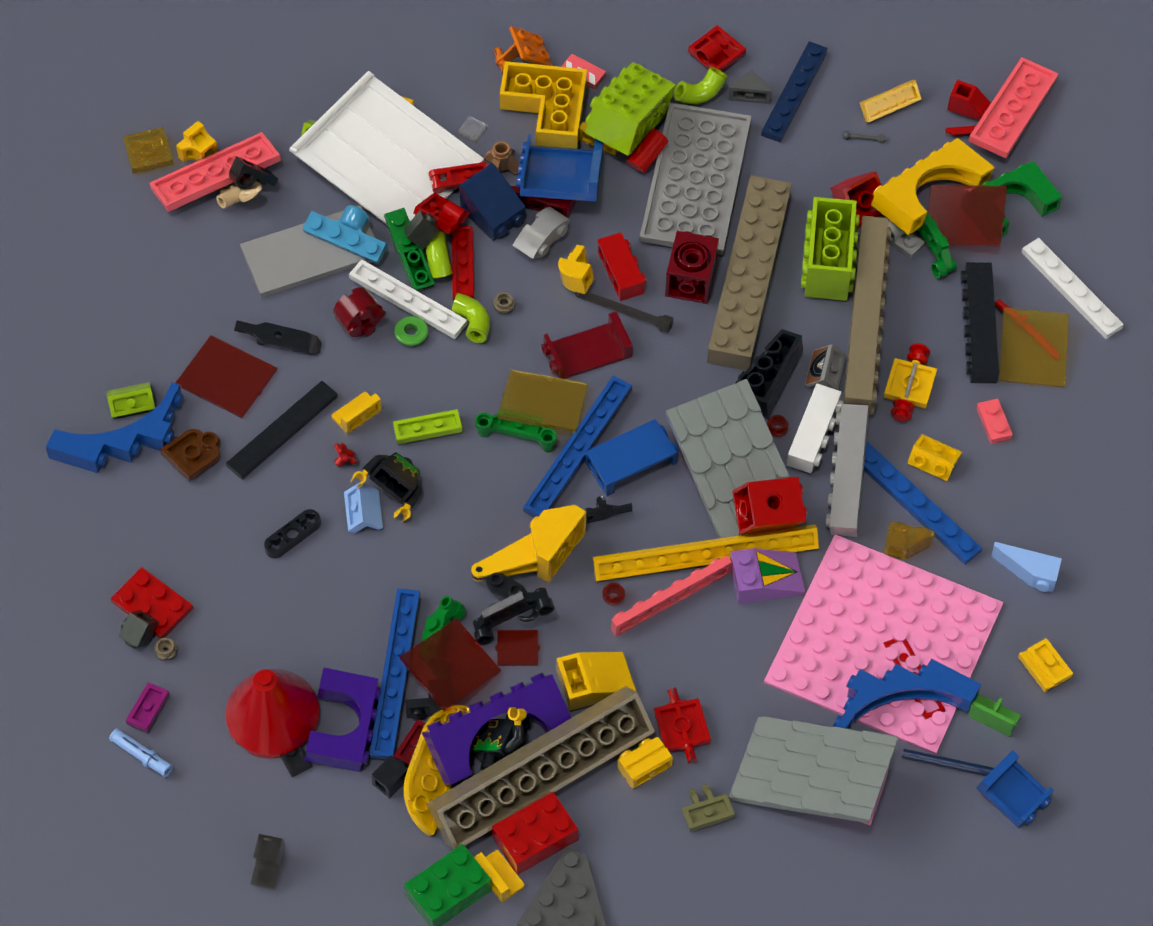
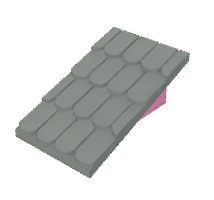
M747 379L666 410L667 419L718 538L739 536L732 494L734 489L747 482L790 477L773 442L772 435Z
M766 716L758 717L732 786L729 801L857 821L871 826L885 786L890 761L898 737L864 730L861 732L840 727H827L795 720L792 722Z

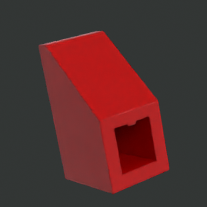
M957 80L951 91L947 110L980 121L991 102L977 86Z

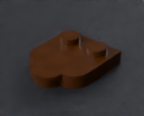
M189 429L162 447L160 453L190 482L217 463L219 460L220 439L213 432L202 433L197 429Z

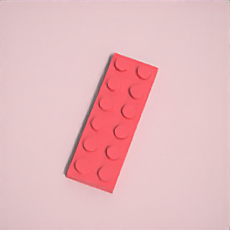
M1021 57L970 134L968 141L1003 158H1007L1056 82L1059 73Z
M261 132L154 180L149 184L153 193L167 212L234 183L229 177V170L236 156L263 168L281 161V157Z

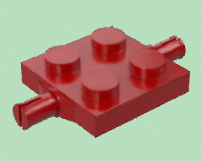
M672 688L667 690L670 703L665 706L656 707L653 710L661 741L669 752L685 751L687 762L691 763V760L695 762L697 758L694 748L711 743L699 698L688 701L679 700L677 688H673V692Z

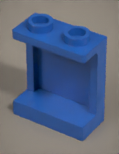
M1012 750L981 781L977 789L1018 828L1023 822L1028 825L1037 816L1034 811L1038 807L1041 809L1045 808L1052 800L1049 795L1054 790L1051 787L1046 790L1016 761L1020 756Z

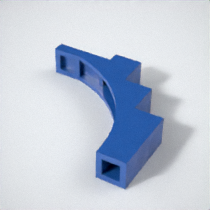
M172 382L163 401L155 409L138 421L123 428L97 434H76L54 429L46 445L48 458L98 473L101 466L106 464L108 456L131 463L134 456L139 454L141 445L160 451L162 447L174 440L175 434L172 431L171 424L174 421L177 406L180 407L183 402L180 385Z
M932 658L927 666L923 664L918 675L898 664H895L892 671L888 669L882 680L860 669L856 676L852 675L846 685L849 688L848 700L844 706L846 711L843 716L838 715L833 727L850 729L854 722L871 710L891 702L909 699L939 701L969 712L972 702L979 695L981 684Z

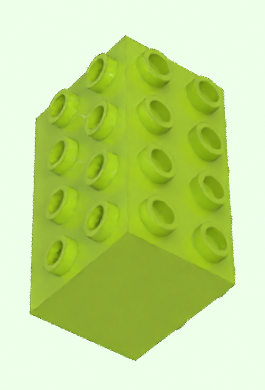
M632 62L627 68L624 67L618 77L612 79L608 87L605 86L598 97L595 96L591 101L590 107L592 110L585 121L587 124L585 133L609 145L611 148L629 155L642 142L650 130L654 129L665 118L676 84L661 77L659 74L651 72L642 65Z
M821 197L813 198L812 210H808L805 229L806 236L801 288H805L804 297L847 301L848 292H853L857 255L856 245L858 240L857 227L859 225V215L856 214L857 201Z

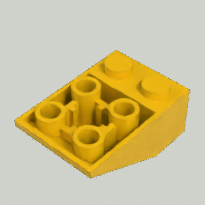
M579 652L556 658V671L569 711L594 705L625 686L636 691L623 652Z

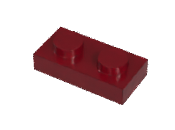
M418 719L416 720L393 758L396 760L401 759L409 767L426 723Z

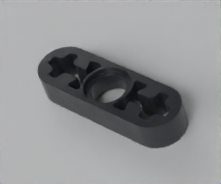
M312 509L305 510L269 536L264 542L266 555L274 559L280 558L318 530L321 524L319 513ZM308 518H309L310 520H313V519H314V523H311V522H307V523H306V519H308ZM289 530H297L299 532L295 538L287 537L286 533ZM272 544H273L274 546H277V545H278V546H279V549H277V550H276L275 548H272V549H271V545H272Z

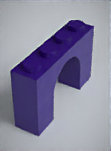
M323 667L317 698L348 705L357 714L359 725L351 733L340 736L310 730L304 761L360 772L361 765H366L369 751L365 750L366 743H371L373 730L369 729L370 722H375L377 708H373L374 701L379 700L381 688L377 687L378 678Z

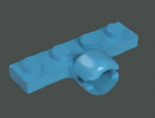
M353 205L346 206L341 218L337 221L311 211L302 228L307 234L376 264H379L388 247L387 243L363 233L369 216L364 210Z

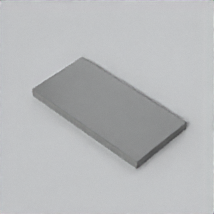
M344 211L325 217L337 221L341 218ZM367 222L363 233L375 238ZM305 223L240 244L241 251L261 298L353 269L361 259L367 263L372 261L305 233L302 230Z

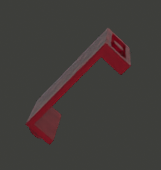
M617 311L608 314L607 324L552 342L548 333L544 334V344H541V349L544 356L549 357V366L552 374L556 373L560 381L631 358L633 345Z

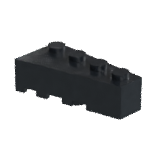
M784 329L780 330L764 348L765 351L752 361V365L745 372L743 371L735 382L738 383L747 379L762 415L767 418L771 414L803 352L802 335Z

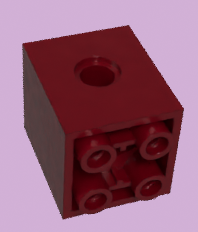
M688 231L676 232L666 272L665 297L703 304L708 303L717 265L719 238L710 235L693 234Z

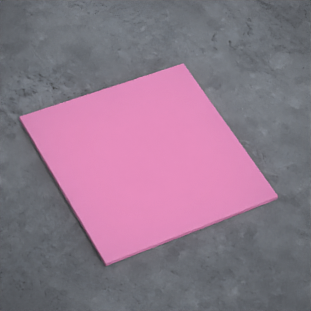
M835 534L765 677L764 683L843 716L846 711L844 706L848 700L849 690L846 685L852 675L856 676L858 671L862 669L882 680L888 669L892 671L895 666L893 660L896 658L902 667L911 672L919 673L917 669L919 664L927 666L932 658L970 678L1004 602ZM891 639H895L898 641L894 644H891V647L886 648L883 644L884 642L889 641ZM905 639H907L915 656L909 655L903 644ZM901 653L908 654L909 657L906 659V662L900 661L899 656ZM914 699L901 700L875 708L860 717L856 722L887 735L896 736L899 740L936 755L957 707L941 702L946 711H936L932 717L925 720L922 715L924 708L927 713L939 709L934 700L920 699L921 703L915 702Z

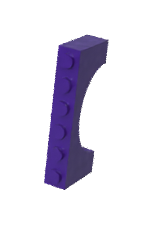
M542 672L530 678L532 682L525 685L523 682L511 686V691L503 694L502 691L490 696L491 701L485 704L479 701L469 706L470 711L463 714L461 711L455 712L448 716V721L441 723L439 720L427 726L429 730L422 734L444 785H451L472 775L469 765V751L474 736L487 721L497 715L508 712L509 708L516 707L517 710L523 708L527 713L526 716L535 720L545 733L571 719L553 674L544 675Z

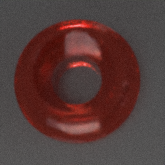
M774 415L767 421L771 435L782 436L787 433L789 424L784 416Z
M612 582L603 588L602 597L606 603L616 605L624 600L625 590L620 584ZM611 593H616L617 596H614V597H613V596H610V594H611Z

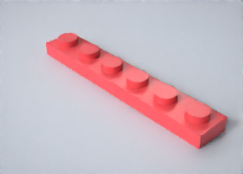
M728 556L721 559L717 558L709 566L693 571L689 577L675 581L671 587L664 591L659 590L646 601L637 602L628 611L617 613L611 619V631L617 637L731 573L732 561Z

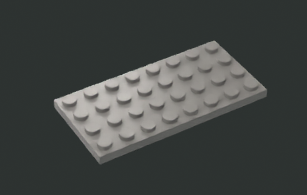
M669 104L663 135L669 142L657 157L639 242L673 247L676 232L688 231L693 234L710 235L719 238L718 255L724 254L752 116L682 104Z

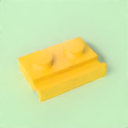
M1047 638L1027 648L1023 653L1020 652L1018 655L1019 660L1044 693L1073 676L1071 669Z

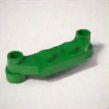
M927 213L924 223L918 231L937 259L936 262L931 264V271L933 276L939 279L945 277L947 273L957 270V264L950 256L947 238L938 229L937 222Z
M502 409L500 413L492 416L488 413H480L475 417V427L478 435L481 437H487L490 433L497 432L538 442L542 450L547 453L552 452L555 448L557 434L555 430L546 428L543 425V419Z
M444 596L440 600L438 609L431 616L427 617L418 658L425 662L426 668L431 671L432 676L437 680H446L452 673L451 666L441 659L450 619L457 621L466 612L465 606L458 600H453L450 596Z

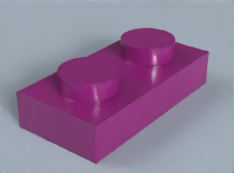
M148 682L126 718V724L148 733L168 699L169 691Z

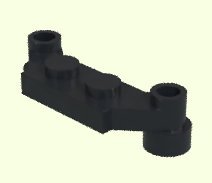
M538 588L534 592L523 593L522 591L513 593L508 598L498 603H493L488 608L481 610L482 615L480 618L473 621L476 643L478 645L491 643L494 640L491 630L493 627L532 608H536L537 614L540 616L551 614L555 607L552 599L548 596L546 588Z

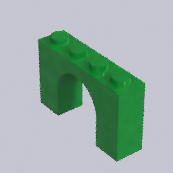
M1032 161L1028 164L1020 165L1011 172H1005L999 178L987 181L974 190H968L963 195L961 208L986 240L991 243L1007 235L1010 223L995 204V200L1004 194L1023 196L1043 217L1060 208L1062 195L1037 164Z

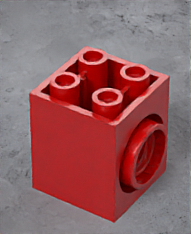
M799 477L747 482L732 491L739 535L793 528L806 521L807 510L802 501L803 487L799 483Z

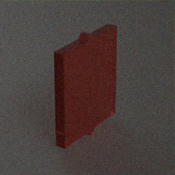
M497 630V645L495 646L497 666H538V651L540 650L538 630Z

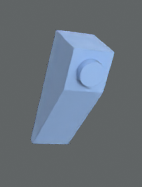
M999 542L994 543L991 557L1030 587H1034L1042 592L1054 591L1062 558Z

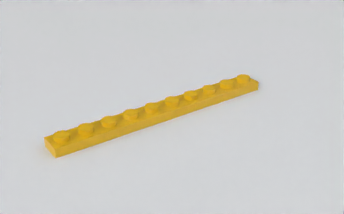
M814 524L593 557L595 580L601 581L709 565L717 558L721 559L728 556L730 559L731 551L751 548L785 552L819 549L817 526Z

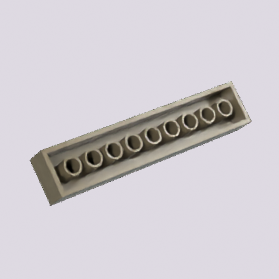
M750 175L708 347L707 363L740 370H747L751 366L789 206L792 183Z
M862 216L843 404L868 405L869 415H874L891 227H887L888 218Z
M625 686L428 802L427 807L445 844L454 850L461 844H469L492 830L493 825L549 793L556 792L653 734L655 731L638 693Z

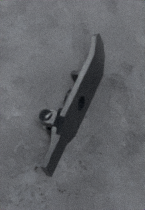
M236 321L234 331L257 338L258 345L264 346L268 343L285 347L286 350L302 351L309 355H315L320 351V339L309 332L267 322L255 325Z
M599 496L596 499V508L583 509L586 511V524L602 521L613 515L631 512L633 506L632 503L620 506L609 505L603 496Z

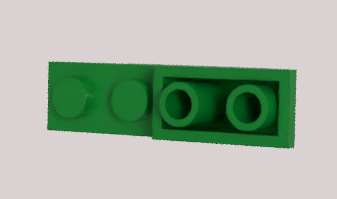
M405 208L385 213L384 218L391 234L392 244L411 287L417 291L434 285L435 283L422 249L406 237L404 228L410 221Z

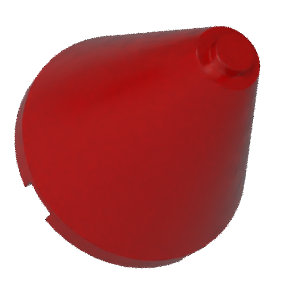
M263 669L248 676L235 687L228 699L225 717L228 731L236 744L246 749L251 755L272 759L280 758V755L283 754L286 756L287 753L293 750L297 751L300 746L303 748V744L309 739L310 730L316 731L318 727L320 709L314 690L302 677L285 670Z

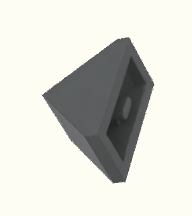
M753 70L730 84L729 100L770 104L771 87Z

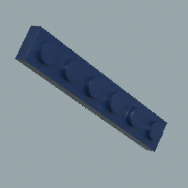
M808 42L763 127L761 136L781 143L827 54V47Z

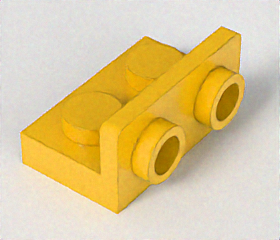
M922 434L912 448L908 464L948 481L953 468L961 457L962 451Z

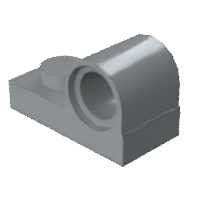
M888 219L887 227H891L889 245L911 260L924 248L925 242L913 233L907 235Z

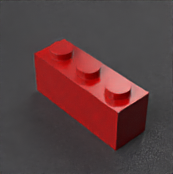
M622 232L597 239L598 255L620 301L644 294V285L647 284L644 273H640L638 269L637 257L632 256L630 252V242L628 239H624Z

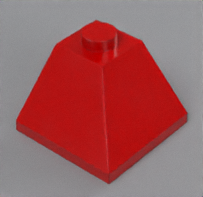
M877 171L848 178L830 188L834 199L857 201L858 227L861 226L862 216L878 217L882 215L871 205L874 198L873 193L881 185Z

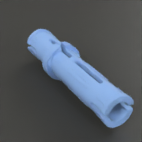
M116 728L111 733L110 741L140 760L144 767L152 768L164 778L172 772L173 765L159 757L158 752L155 750H149L119 728Z

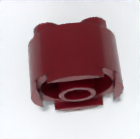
M358 287L351 290L353 294L348 297L344 295L338 300L333 313L338 323L351 337L362 335L368 337L375 332L376 325L385 316L386 312L366 288Z

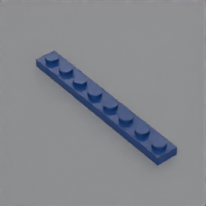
M612 376L523 506L525 513L533 517H539L543 510L553 507L584 461L585 451L593 448L632 390L631 384Z
M868 441L866 442L864 471L964 565L981 553L982 547Z
M397 588L381 682V692L370 748V758L386 760L390 755L393 757L395 753L420 599V591Z

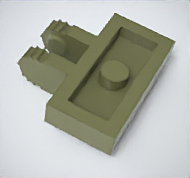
M705 784L702 785V792L706 800L700 802L694 788L688 790L692 805L683 807L682 814L690 832L735 818V813L727 794L713 797L709 785Z

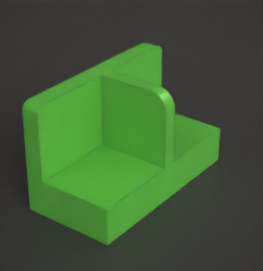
M980 694L972 702L968 717L1008 737L1014 731L1021 715L1002 706L1003 698L1000 697L996 703Z

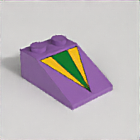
M756 548L731 551V575L738 604L805 594L795 552Z

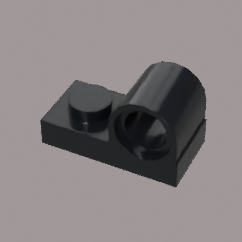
M236 156L229 170L230 179L243 190L251 188L255 181L263 185L269 183L273 186L278 181V178L270 170Z

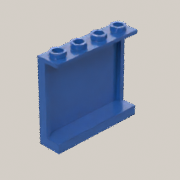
M528 134L527 142H523L516 187H520V196L596 202L603 157V142L595 139L594 150L531 146V134Z

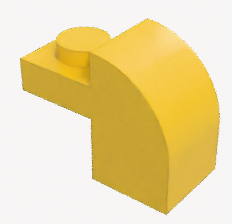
M576 245L573 252L569 254L568 259L560 258L558 262L563 285L570 291L582 294L587 293L594 281L591 264L587 263L585 246Z

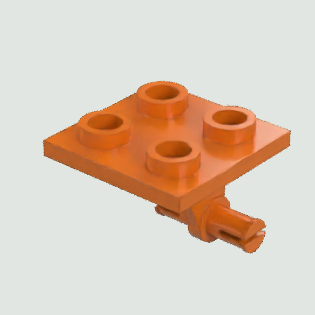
M511 26L509 30L515 43L504 54L501 47L493 50L496 56L495 62L497 66H500L502 74L505 61L510 62L519 56L522 60L534 64L553 66L542 37Z

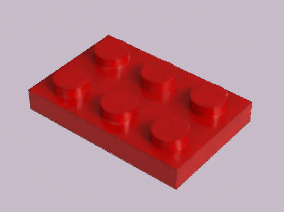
M143 567L111 597V602L128 615L130 612L142 610L158 620L159 623L154 631V635L160 639L166 638L193 610V605Z

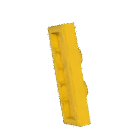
M911 80L860 102L865 122H871L922 100L916 80Z

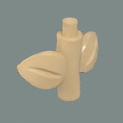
M255 181L251 188L243 190L235 183H231L220 188L221 194L216 197L217 203L221 208L225 209L240 201H249L262 190L263 184Z

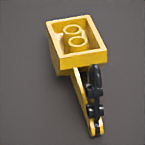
M576 505L543 510L539 517L535 516L531 521L530 534L475 563L471 567L473 580L477 582L485 581L490 591L504 599L520 591L528 593L523 585L507 576L536 571L537 577L549 583L586 534V511ZM532 608L533 612L530 616H519L518 619L523 622H531L539 615L536 608Z

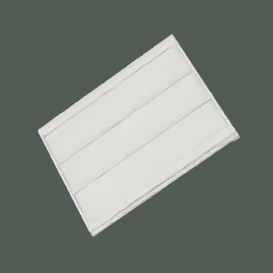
M370 71L366 72L289 148V151L385 224L384 214L401 208H405L409 221L415 217V214H413L415 206L433 194L431 186L433 182L429 179L428 175L430 170L484 161L483 157L374 77V74ZM446 177L441 178L440 180L445 181ZM456 189L444 190L442 193L437 194L448 199Z

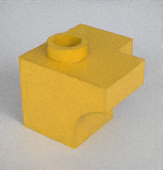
M199 121L183 132L184 139L176 145L178 158L183 162L187 160L199 161L218 152L216 140L207 133L204 125Z

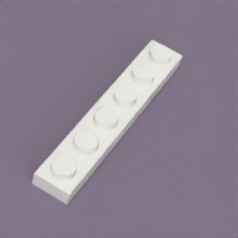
M1040 238L1022 248L1021 253L1105 339H1108L1123 328L1124 324Z
M362 259L349 273V279L411 315L422 319L425 323L453 339H456L467 325V319Z

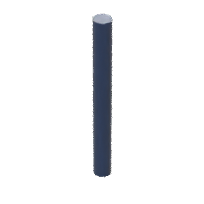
M904 749L902 758L985 776L994 769L993 767Z

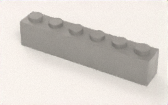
M842 404L841 412L836 414V425H839V432L834 434V445H837V452H833L832 465L835 466V473L831 472L830 486H833V493L828 495V506L831 507V514L826 515V527H830V535L832 536L836 534L838 536L858 537L869 421L868 405Z

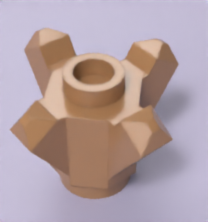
M504 141L495 143L493 148L483 157L488 162H492L500 172L510 170L512 174H518L519 164L513 156L515 150L510 148L509 144Z

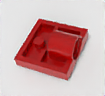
M717 25L688 47V53L706 68L713 67L724 71L746 54V48Z
M435 192L415 206L413 212L416 215L421 210L425 214H432L437 219L439 230L448 234L463 224L470 214L464 208Z

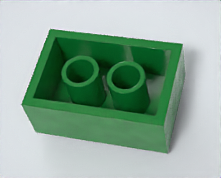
M461 844L404 884L405 896L429 926H442L491 892L492 879L465 845Z

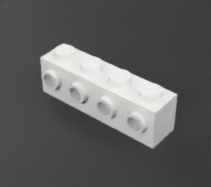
M816 384L789 450L786 466L812 474L815 466L819 467L822 459L821 449H826L830 438L827 434L829 430H834L836 424L835 414L841 412V405L844 403V401L840 400L842 391Z

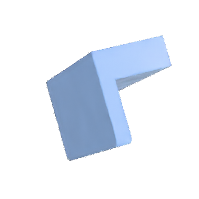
M359 483L344 492L348 531L356 533L366 526L377 530L382 529L379 491L367 485L357 488Z

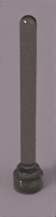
M575 292L578 298L654 324L661 332L668 334L672 328L674 318L671 316L660 315L658 317L590 292L586 294Z

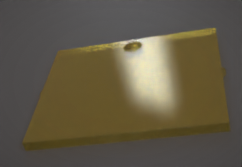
M1004 308L999 382L1065 388L1069 314Z
M511 370L505 391L503 392L498 419L576 433L581 410L584 408L583 403L588 383Z

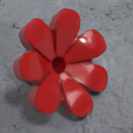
M336 443L334 445L339 455L334 463L338 467H341L345 462L356 464L359 461L357 457L353 456L355 452L350 449L347 450V446L344 443Z

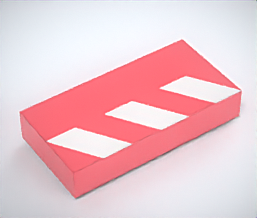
M571 54L561 66L587 69V86L596 89L606 77L605 70L574 54Z

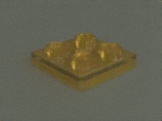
M164 127L123 136L132 174L174 164Z

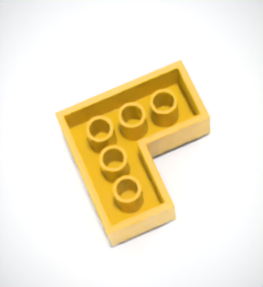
M505 61L500 88V109L539 113L536 126V146L578 149L579 127L582 122L587 88V69Z

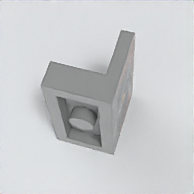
M833 344L813 350L805 386L809 388L820 384L838 390L846 355Z

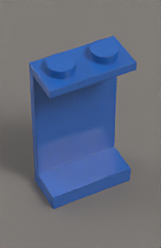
M654 419L585 451V463L605 495L608 496L614 493L615 483L669 459L672 465L677 464V454L679 451L676 444L668 439L665 427L663 425L660 426L657 420Z

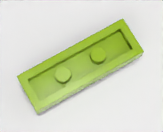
M458 409L393 421L397 445L462 432Z

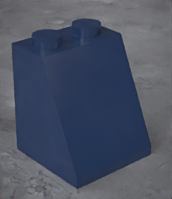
M493 163L460 184V206L470 213L469 218L492 241L505 236L510 229L521 225L526 219L525 205Z

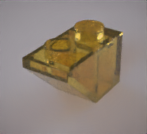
M890 522L883 554L906 560L932 545L934 531L925 527L909 526L902 522Z

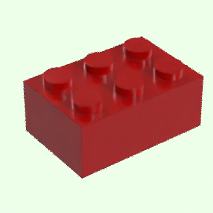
M551 792L493 825L492 838L513 870L519 875L566 848V846L568 847L578 841V828L555 793Z

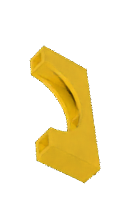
M956 138L952 142L945 143L938 151L934 150L924 160L920 159L913 167L906 168L899 176L892 177L885 185L878 186L873 193L874 198L871 205L907 235H910L922 227L928 212L920 204L916 195V190L920 186L935 180H953L976 189L985 182L990 181L995 167L959 138Z

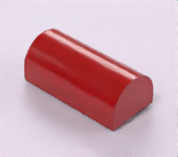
M652 128L626 160L629 167L644 173L668 144V139L660 131Z

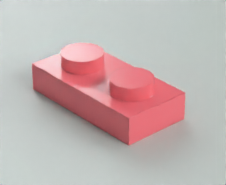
M999 399L977 403L976 408L990 444L1011 440L1013 434Z

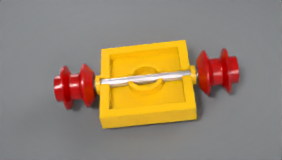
M922 343L912 344L909 347L908 361L894 358L883 398L894 401V408L890 411L891 415L900 422L912 418L911 412L914 410V406L926 409L936 376V368L925 366L928 363L927 357L930 355V350Z

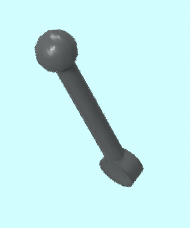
M848 131L842 134L844 139L877 140L879 143H884L886 140V136L883 134L869 136L850 134Z

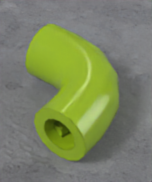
M710 67L703 80L697 84L680 81L675 87L674 99L678 102L692 105L707 102L717 95L728 76L724 72Z
M439 231L425 247L432 278H440L452 274L446 245V235L444 232Z
M457 293L451 311L469 321L466 336L470 341L474 343L485 342L491 323L487 309L479 301L467 295Z

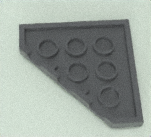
M566 846L517 923V926H606L587 857Z

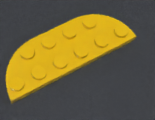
M455 705L444 708L429 718L423 727L405 776L404 799L408 813L416 826L428 836L435 834L437 825L427 807V803L449 791L452 784L444 785L422 733L429 730L427 727L429 724L439 720L441 723L449 720L448 716L457 712L459 708H463L467 712V707L469 706Z

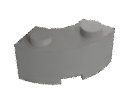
M547 207L536 214V219L531 226L527 224L523 228L513 246L532 259L542 258L547 254L551 244L566 234L570 219L553 208Z

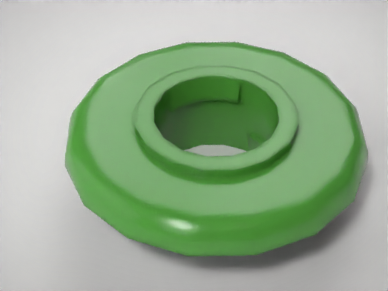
M408 316L398 321L394 334L400 343L414 346L425 341L429 329L422 319ZM409 329L417 331L413 335L406 334L405 332Z

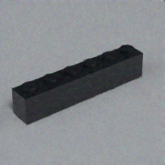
M966 262L965 270L961 271L960 282L964 284L965 288L962 289L961 299L965 301L966 307H963L962 312L963 319L967 322V325H964V338L968 339V343H965V356H969V361L966 362V374L970 375V383H997L999 362L992 263Z

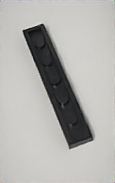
M323 381L319 382L227 461L226 466L243 480L338 397L337 393Z

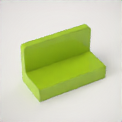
M150 382L106 391L112 418L155 409Z

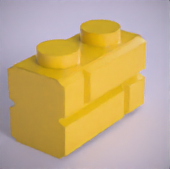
M659 737L652 740L647 738L639 744L637 749L624 751L619 756L617 767L629 786L634 789L672 767L673 757Z

